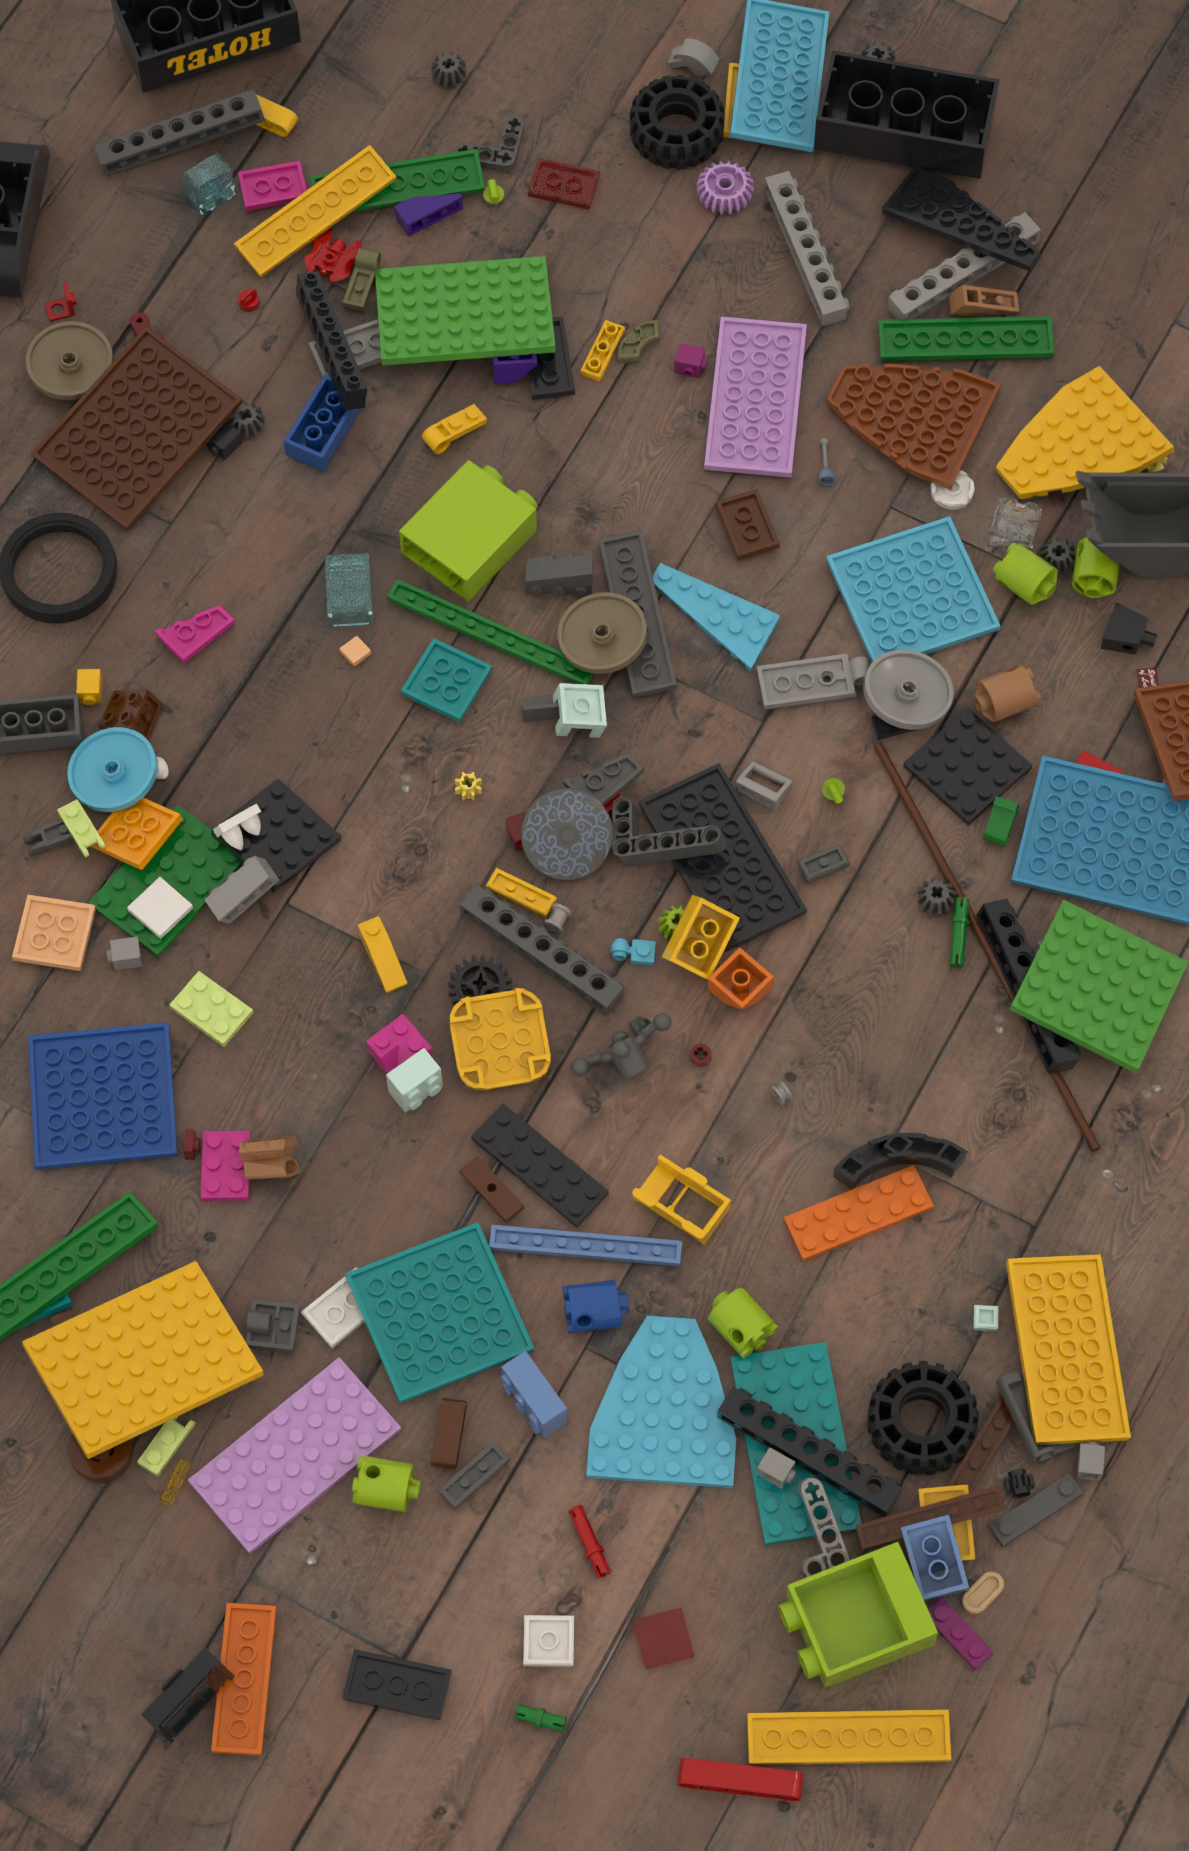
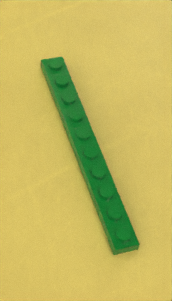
M399 579L395 581L387 595V601L574 684L588 685L594 673L584 672L571 665L562 652Z

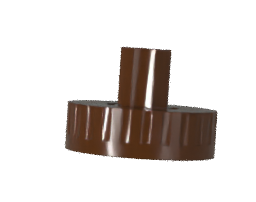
M73 1433L70 1436L68 1443L70 1461L78 1475L93 1483L111 1482L122 1476L132 1462L133 1444L131 1439L113 1447L111 1456L112 1448L87 1459Z

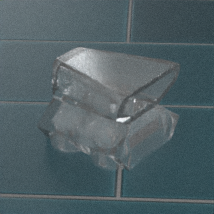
M1012 496L999 498L987 546L992 548H1009L1012 543H1016L1017 545L1022 544L1026 548H1033L1043 509L1039 508L1034 502L1019 503Z

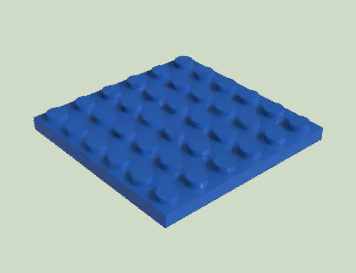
M168 1022L28 1036L34 1163L36 1170L178 1156L170 1028Z

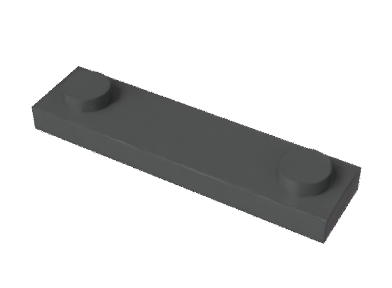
M1068 1473L990 1524L988 1528L1001 1546L1004 1547L1082 1496L1083 1491L1070 1473Z

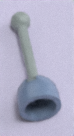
M822 438L820 444L823 450L824 468L818 473V484L827 487L833 485L836 480L834 471L828 468L827 445L829 442L827 438Z

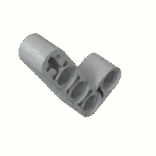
M811 1477L805 1478L800 1482L799 1493L821 1552L807 1557L802 1562L801 1569L806 1577L812 1576L807 1570L808 1564L812 1561L819 1563V1572L835 1567L830 1559L832 1554L836 1552L841 1553L843 1556L842 1563L849 1561L848 1553L823 1485L818 1479ZM810 1482L812 1485L817 1486V1489H814L815 1498L821 1497L822 1501H814L809 1505L808 1501L813 1500L811 1493L805 1492V1489L808 1488L807 1483ZM818 1505H822L826 1511L822 1519H816L813 1515V1510ZM826 1529H831L834 1532V1539L829 1543H825L822 1539V1533Z

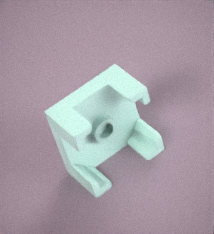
M559 683L553 694V703H559L560 714L555 727L556 736H568L571 728L592 729L589 737L600 738L607 726L603 685Z

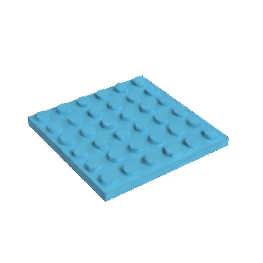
M950 516L826 556L827 564L871 663L882 654L890 651L912 650L926 655L1000 630L999 621Z

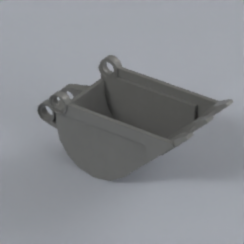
M1076 472L1077 481L1086 489L1088 500L1081 501L1082 510L1091 518L1093 530H1086L1087 538L1098 550L1115 563L1118 561L1132 573L1143 578L1166 579L1189 574V473Z

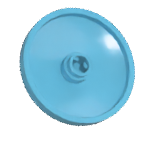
M123 727L107 728L90 735L76 748L68 765V782L76 798L86 807L100 812L120 811L136 804L149 792L157 776L158 761L150 742L139 732Z

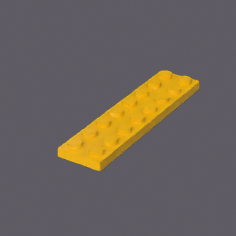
M369 145L236 241L234 245L258 276L262 278L394 182L396 176L371 145Z
M949 1710L747 1713L748 1758L750 1766L951 1762Z

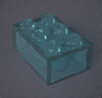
M369 553L325 555L329 627L374 624Z

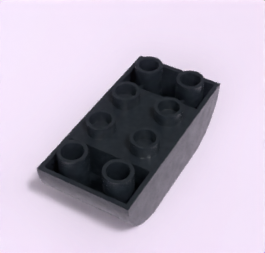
M0 141V296L22 298L50 158V152L46 145Z

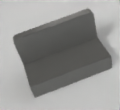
M553 695L521 698L523 722L560 718L559 703H553Z

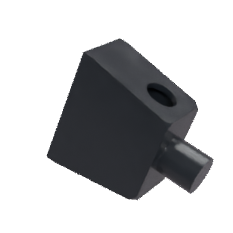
M1116 603L1103 636L1101 649L1137 654L1141 643L1154 647L1157 634L1146 631L1147 617Z

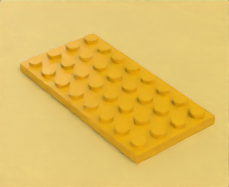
M1101 1254L1007 1259L1006 1267L1031 1430L1035 1444L1052 1445L1086 1443L1088 1441L1109 1442L1129 1440L1131 1434Z

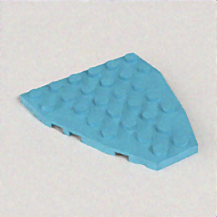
M647 1316L619 1360L590 1427L586 1478L733 1488L736 1436L732 1426L717 1418V1411L725 1400L717 1367L696 1319Z

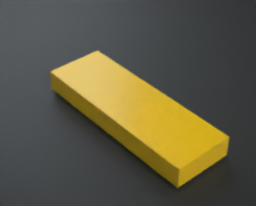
M498 868L495 869L485 886L494 894L545 919L557 901L556 896Z

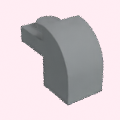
M685 39L682 46H677L672 50L667 64L672 69L687 66L696 77L711 75L720 58L705 43L696 39Z

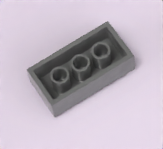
M78 694L0 701V754L78 747L83 742L82 713Z

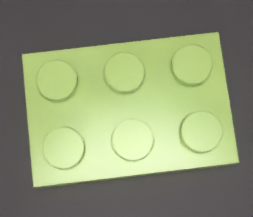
M200 971L196 973L169 1005L171 1010L223 1047L227 1045L253 1014V1009Z

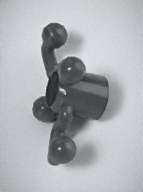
M665 1013L656 1015L654 1020L643 1028L636 1037L630 1036L624 1031L616 1032L612 1037V1043L608 1047V1052H600L585 1058L575 1059L571 1064V1071L577 1076H584L588 1073L590 1065L599 1062L607 1063L613 1060L623 1079L641 1072L649 1065V1062L639 1045L643 1044L647 1037L656 1030L667 1031L672 1025L671 1018Z

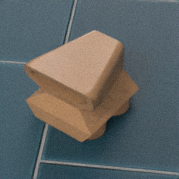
M296 1136L259 1138L241 1142L239 1155L244 1162L246 1180L285 1178L299 1174L301 1172L299 1164L291 1156L299 1145Z

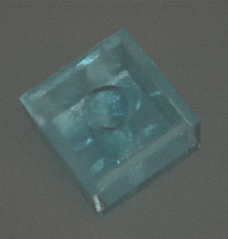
M218 152L182 173L186 198L200 215L213 210L215 206L231 199L236 194L232 169Z

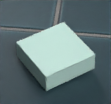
M974 1305L973 1330L997 1332L998 1306Z

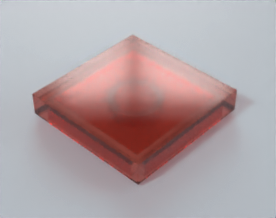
M682 1608L633 1620L645 1669L694 1657Z

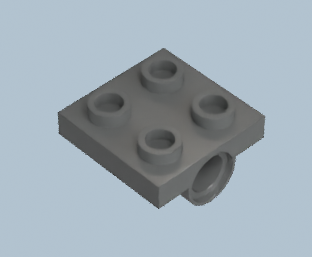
M252 1299L251 1309L247 1317L245 1342L248 1347L294 1353L300 1304Z

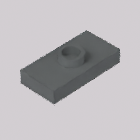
M840 844L798 861V866L807 883H810L848 867L849 861Z

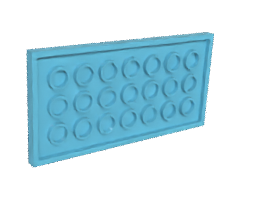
M747 0L730 138L813 152L830 11L769 0Z

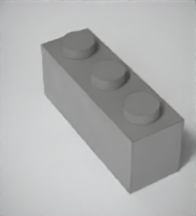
M257 856L250 857L237 872L231 873L221 886L214 888L205 901L218 921L230 924L279 881V878L265 859Z

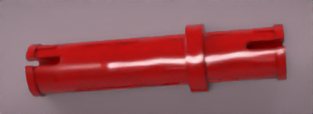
M583 1505L575 1506L568 1513L585 1548L586 1559L590 1560L596 1577L603 1578L611 1573V1569L603 1554L604 1548L599 1545Z

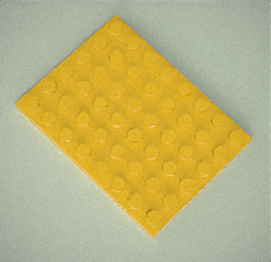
M197 1261L22 1341L23 1348L87 1459L263 1376L261 1366Z

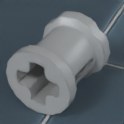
M555 903L549 919H546L543 925L552 933L561 934L563 931L562 926L566 919L570 918L571 911L566 906Z

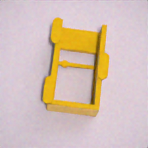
M659 1155L657 1158V1166L641 1188H635L632 1192L633 1200L648 1207L700 1241L703 1245H705L731 1209V1200L708 1186L706 1177L690 1167L684 1170L662 1155ZM674 1180H677L685 1185V1187L673 1204L667 1208L659 1203V1201ZM688 1188L719 1207L703 1230L674 1212L675 1206Z

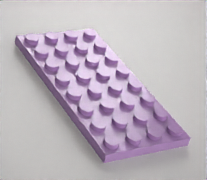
M721 317L704 470L792 477L807 324Z
M339 1357L189 1478L188 1482L245 1550L252 1554L352 1472L358 1465L359 1456H371L402 1429Z

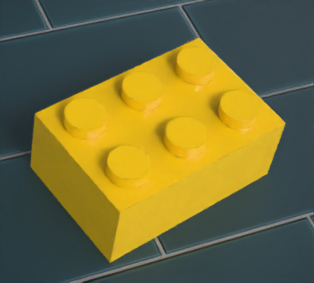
M692 895L662 958L708 980L713 974L740 917L701 897Z

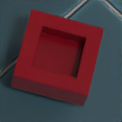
M185 1129L184 1157L185 1160H195V1153L200 1151V1138H197L195 1130Z

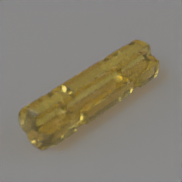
M183 1458L177 1460L175 1464L176 1469L172 1471L165 1485L166 1490H163L160 1496V1501L166 1505L173 1504L176 1498L175 1494L178 1493L184 1481V1475L190 1468V1462Z

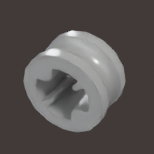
M780 1081L777 1083V1087L772 1086L770 1090L776 1101L780 1105H784L786 1099H792V1094L788 1087Z

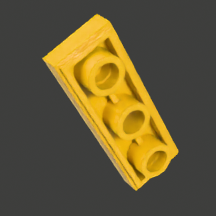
M605 320L580 370V375L598 382L601 381L625 333L624 326Z

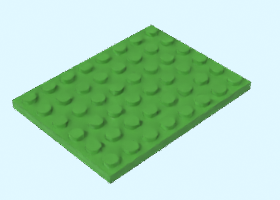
M546 256L376 269L375 279L382 366L556 352Z

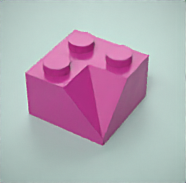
M404 1014L366 1041L368 1053L386 1074L423 1048L433 1058L432 1047Z

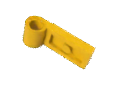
M473 404L428 427L423 432L422 439L435 454H441L449 447L451 441L485 425L487 418Z

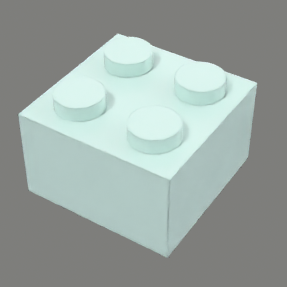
M425 1048L386 1074L388 1092L405 1113L410 1109H417L424 1099L428 1096H435L443 1086L441 1068Z

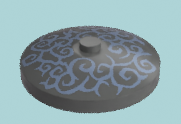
M559 788L541 795L530 805L522 821L521 843L528 860L540 872L555 879L575 880L591 874L605 861L612 846L613 828L606 809L595 797L582 790Z

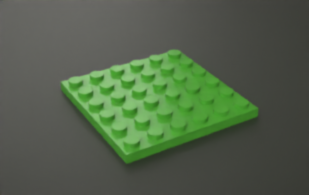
M1063 899L1009 1010L1137 1073L1187 967L1188 961Z

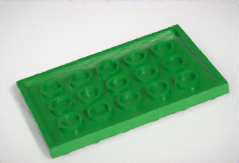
M179 805L173 811L179 813L183 820L144 869L140 870L124 863L88 902V904L96 906L95 909L98 914L129 937L138 936L140 945L157 958L166 951L206 907L205 899L210 895V892L214 888L221 886L231 873L237 872L243 866L233 854L211 835L212 829ZM159 877L193 905V909L161 939L127 909Z

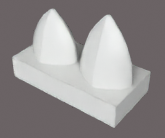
M255 804L219 824L213 831L217 838L222 835L228 844L242 850L243 835L239 825L247 832L259 835L261 824L257 814L261 810Z

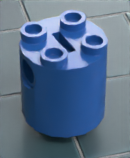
M615 1280L562 1286L563 1298L566 1300L564 1310L568 1334L621 1327V1318L626 1312H629L627 1293L617 1290Z

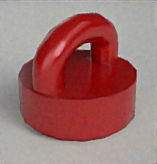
M255 289L242 291L238 296L239 307L247 312L256 310L260 304L257 291Z

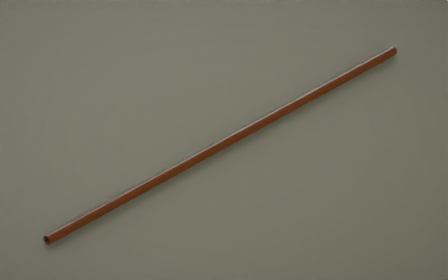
M882 742L875 744L874 748L945 880L948 884H952L951 890L956 892L955 898L961 897L962 907L963 897L966 898ZM969 905L967 917L970 920L969 924L1011 1002H1013L1014 998L981 925ZM1019 1015V1017H1020V1019L1022 1020V1022H1023V1024H1024L1026 1030L1028 1031L1027 1026H1026V1024H1025V1022H1024L1022 1016ZM1060 1072L1052 1073L1053 1080L1092 1152L1099 1150L1101 1147Z

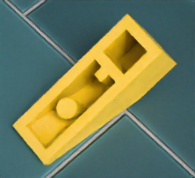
M377 916L358 924L360 939L386 994L407 986L408 983L380 917Z

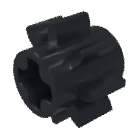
M1025 1469L1012 1470L1008 1472V1478L1004 1479L1005 1492H1012L1013 1498L1029 1496L1031 1494L1030 1489H1034L1035 1486L1033 1474L1027 1475Z

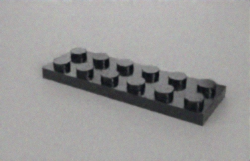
M502 1104L471 1136V1140L576 1228L609 1195L607 1189L505 1104Z

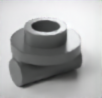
M637 1016L634 1020L630 1021L629 1025L637 1036L651 1021L646 1017Z

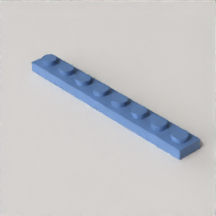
M491 1225L489 1247L492 1251L680 1267L682 1241Z

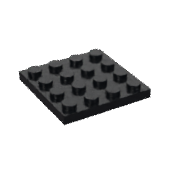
M966 707L907 759L903 767L969 826L994 803L996 796L1001 797L1032 769V764Z
M280 779L275 780L221 822H225L255 804L258 805L261 810L257 814L261 824L259 835H253L239 825L243 835L242 850L232 847L225 841L222 835L217 838L213 829L211 830V835L242 864L248 858L254 856L265 859L279 878V881L270 888L274 893L341 841V835Z

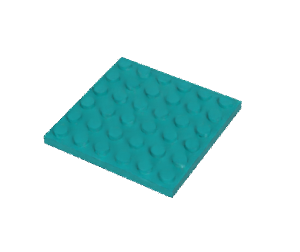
M478 1222L345 1273L347 1283L399 1404L509 1362L524 1351L528 1354L534 1352L535 1348Z

